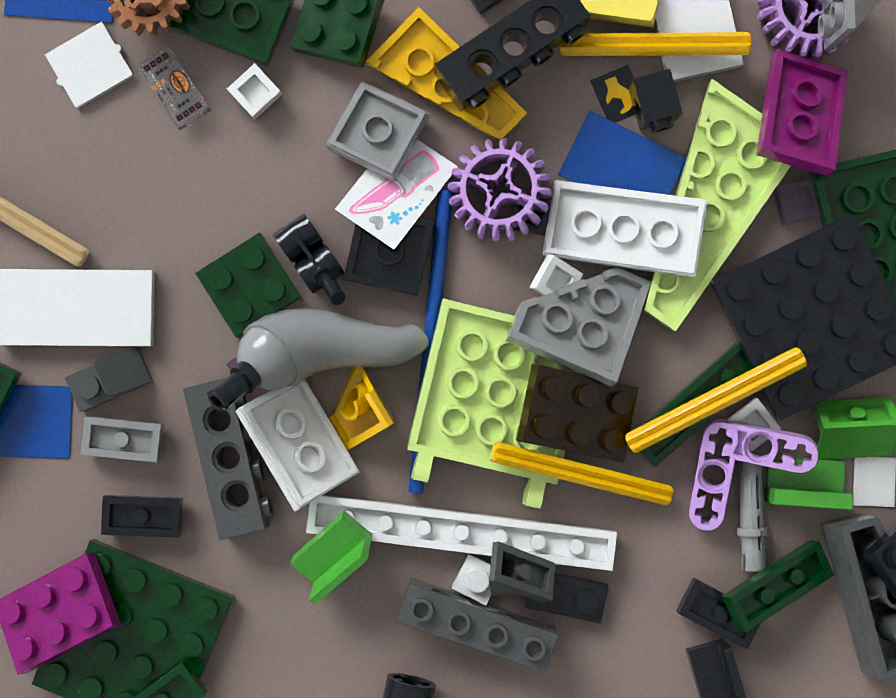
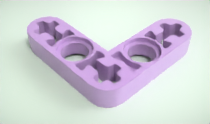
M727 419L712 421L707 426L702 439L689 508L691 522L697 528L708 531L716 529L722 523L726 512L735 460L804 473L811 470L817 463L818 447L810 437L802 434ZM719 428L726 429V436L732 438V442H725L722 456H730V461L719 456H706V451L713 455L715 453L717 441L711 438V434H717ZM763 435L771 441L772 449L768 454L758 456L750 450L749 441L754 436ZM778 439L786 440L783 447L785 449L796 450L798 444L806 445V452L812 454L811 458L804 457L802 463L794 462L795 457L793 454L782 452V460L774 459L778 452ZM709 465H718L725 472V480L718 485H712L705 480L703 470ZM699 489L712 494H723L722 498L714 495L712 510L718 512V515H712L710 520L702 519L703 513L697 511V508H703L707 493H699Z

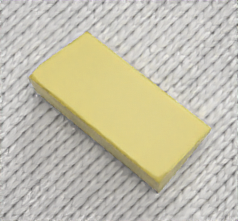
M580 0L591 15L589 19L654 28L659 0Z

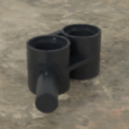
M302 214L273 234V237L289 260L295 262V269L313 294L322 288L332 304L340 305L344 302L346 296L338 285L336 278L345 272L326 244L322 243V238L305 214Z

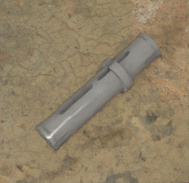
M738 461L740 527H737V536H740L741 570L762 571L766 568L765 536H768V527H764L762 465Z

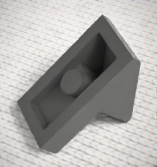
M138 347L92 361V366L65 377L79 412H86L153 382Z
M499 541L493 542L489 576L492 596L515 593L540 603L553 601L554 562Z

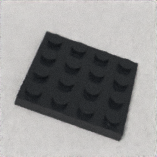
M852 214L710 281L751 369L792 348H799L807 360L806 367L762 389L776 420L781 421L896 365V303Z

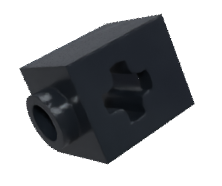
M670 69L634 78L628 86L640 131L651 128L652 133H657L674 127L673 122L683 112Z

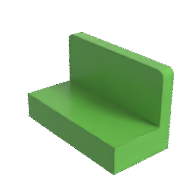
M891 397L822 400L814 404L813 414L820 432L817 444L818 459L878 457L894 454L896 447V408Z
M776 456L774 459L782 460V457ZM795 458L794 462L802 463L804 458ZM818 459L816 465L804 473L767 467L765 501L775 505L852 510L853 494L844 492L845 463L838 460Z
M346 511L341 512L292 556L290 565L313 583L309 600L314 604L322 600L368 559L372 533Z

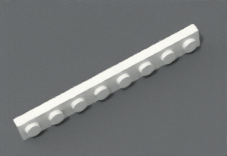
M322 495L310 502L306 533L318 534L341 512L346 511L372 533L371 541L492 556L493 542L499 541L555 564L613 571L617 532L612 530L331 495Z

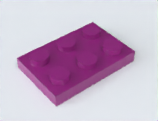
M777 49L770 60L756 155L825 176L831 175L836 170L848 70Z
M86 553L0 598V624L17 675L29 673L121 626L95 553Z

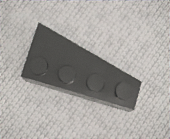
M858 513L821 523L861 672L881 681L896 677V600L863 554L885 533V530L877 516Z

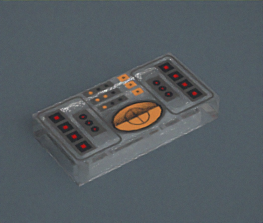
M168 45L136 66L179 131L212 111Z

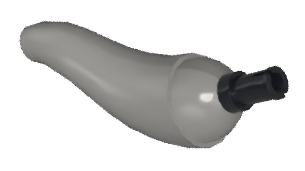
M312 308L286 309L266 315L246 327L237 352L238 364L230 370V375L207 392V395H209L207 398L216 410L224 413L245 393L251 394L258 387L265 390H277L285 386H295L309 376L342 367L398 366L419 356L429 346V340L423 330L413 324L391 327L371 324L327 310Z

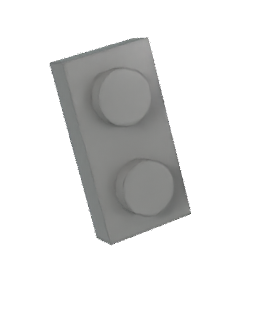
M85 416L80 455L158 463L161 458L164 424Z

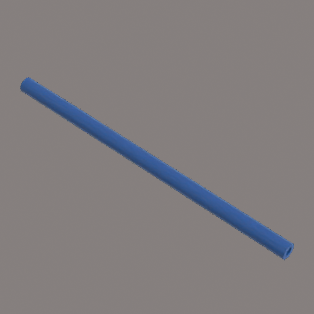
M440 190L437 198L424 333L429 340V346L422 352L418 398L443 299L452 210L449 199L453 197V192L449 190ZM412 451L408 492L423 494L424 482L411 478L417 452Z

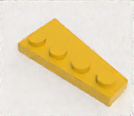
M418 7L367 59V65L495 140L500 141L501 138H506L527 116V112L500 86L490 91L491 97L478 108L472 110L468 106L460 112L434 74L435 63L460 46ZM478 64L471 68L472 72L478 77L489 76Z

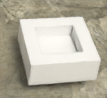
M255 63L227 88L229 93L254 120L282 95L281 91Z
M547 254L529 288L543 296L554 292L560 287L581 280L583 273L555 255Z
M758 398L752 399L727 419L781 430L780 426ZM763 435L754 436L749 441L750 450H755L768 438Z
M468 553L452 584V589L487 605L491 597L489 585L491 563Z

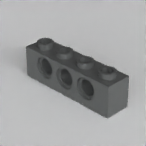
M226 378L183 388L219 540L266 529L270 526L269 519L274 517L271 500L268 495L263 496L260 481L265 479L261 460L259 458L254 459L251 444L254 442L235 412L239 407L247 404L245 394L228 408L227 412L230 415L231 422L226 430H219L213 423V416L217 410L210 404L207 392L214 389ZM227 446L237 449L240 455L239 463L234 468L228 467L222 460L223 450ZM235 484H241L247 488L249 499L246 504L241 505L233 501L231 489Z
M410 578L397 618L399 623L545 673L558 638V633L554 626L490 604L484 605L472 598L414 578Z

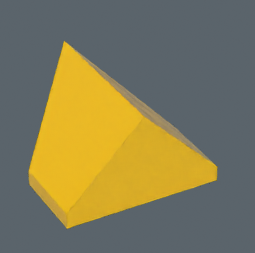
M353 367L332 415L328 417L347 451L395 423L393 416L365 368Z

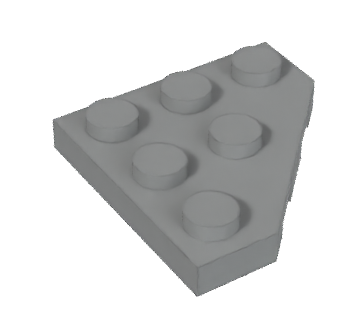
M614 267L587 280L582 279L560 287L552 293L522 301L517 308L506 341L612 387L618 381L651 281L622 268Z

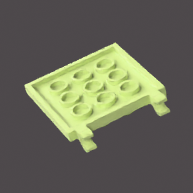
M442 299L407 445V450L417 452L411 478L428 483L434 456L526 477L529 479L524 489L522 504L540 509L546 482L557 485L559 479L494 463L491 461V451L495 442H501L564 458V450L516 441L532 364L578 374L581 373L506 341L514 319L513 315Z

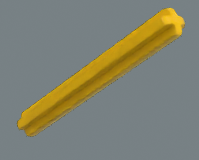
M749 32L585 33L584 36L569 46L563 42L559 45L562 56L748 55L751 51L752 38Z
M792 348L634 429L625 435L626 442L633 453H638L807 366V360L799 348Z
M495 442L491 451V461L497 464L665 506L669 505L672 501L673 487L663 483L501 442Z

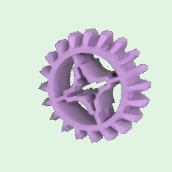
M757 0V5L764 8L757 14V19L768 21L762 28V34L773 32L775 35L771 40V46H776L781 41L785 44L783 51L791 52L796 48V54L803 57L809 51L813 59H818L823 51L830 55L837 50V46L833 50H824V38H820L818 34L804 32L808 25H818L819 17L823 14L822 0H812L811 13L805 19L804 17L808 11L807 2L809 0ZM783 9L787 10L792 16V24L786 18ZM847 36L838 45L843 46L846 42H848L849 36Z
M506 138L500 139L499 148L494 149L492 141L487 139L485 140L487 151L481 153L479 148L473 145L471 147L474 156L472 160L465 155L459 157L465 170L459 168L452 169V175L461 181L449 183L448 189L451 192L460 194L451 197L449 203L453 207L462 206L454 215L457 220L469 217L464 225L468 232L472 231L477 225H480L477 233L478 238L484 239L490 229L492 230L494 242L500 241V231H506L509 241L515 240L513 228L519 226L521 233L527 235L529 234V229L525 224L527 220L536 226L541 223L539 216L534 211L537 210L545 213L548 211V205L540 201L539 198L547 199L552 196L551 189L540 187L551 181L550 174H538L544 169L545 163L543 160L531 163L535 156V151L532 148L528 149L523 155H520L522 151V143L520 141H516L512 149L508 150ZM505 162V164L501 165L498 172L493 175L481 173L477 175L478 171L489 164ZM516 166L528 175L532 184L531 195L523 193L522 189L513 185ZM506 179V189L511 191V193H501L494 201L493 189L489 190V187L499 188ZM470 185L477 187L478 191L487 195L486 209L483 215L478 213L470 204ZM506 205L525 206L512 217L495 219V216H498L501 209Z

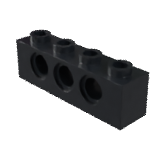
M529 0L435 63L434 74L460 112L468 106L474 110L491 97L490 91L499 85H502L503 88L511 86L522 77L521 71L532 63L535 67L542 65L555 54L554 48L563 42L569 46L584 36L586 33L584 28H586L591 15L580 0ZM543 20L549 21L554 25L555 31L551 34L541 33L535 24ZM508 42H517L523 47L524 52L513 56L508 54L503 46ZM477 63H485L491 67L492 73L487 77H478L472 72L471 68Z

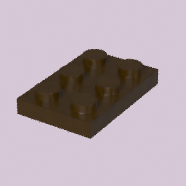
M532 364L516 441L624 462L627 448L625 435L630 432L639 387L616 383L611 387L586 375Z

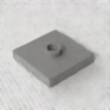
M361 81L328 139L326 147L328 150L391 181H395L429 119V112Z

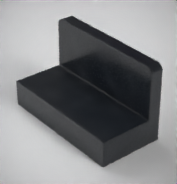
M722 638L685 649L699 698H746L733 650Z

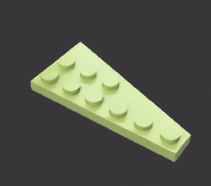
M713 79L708 83L676 192V196L708 200L696 278L653 272L651 285L642 308L643 312L672 332H676L791 167V165L756 155L762 113Z

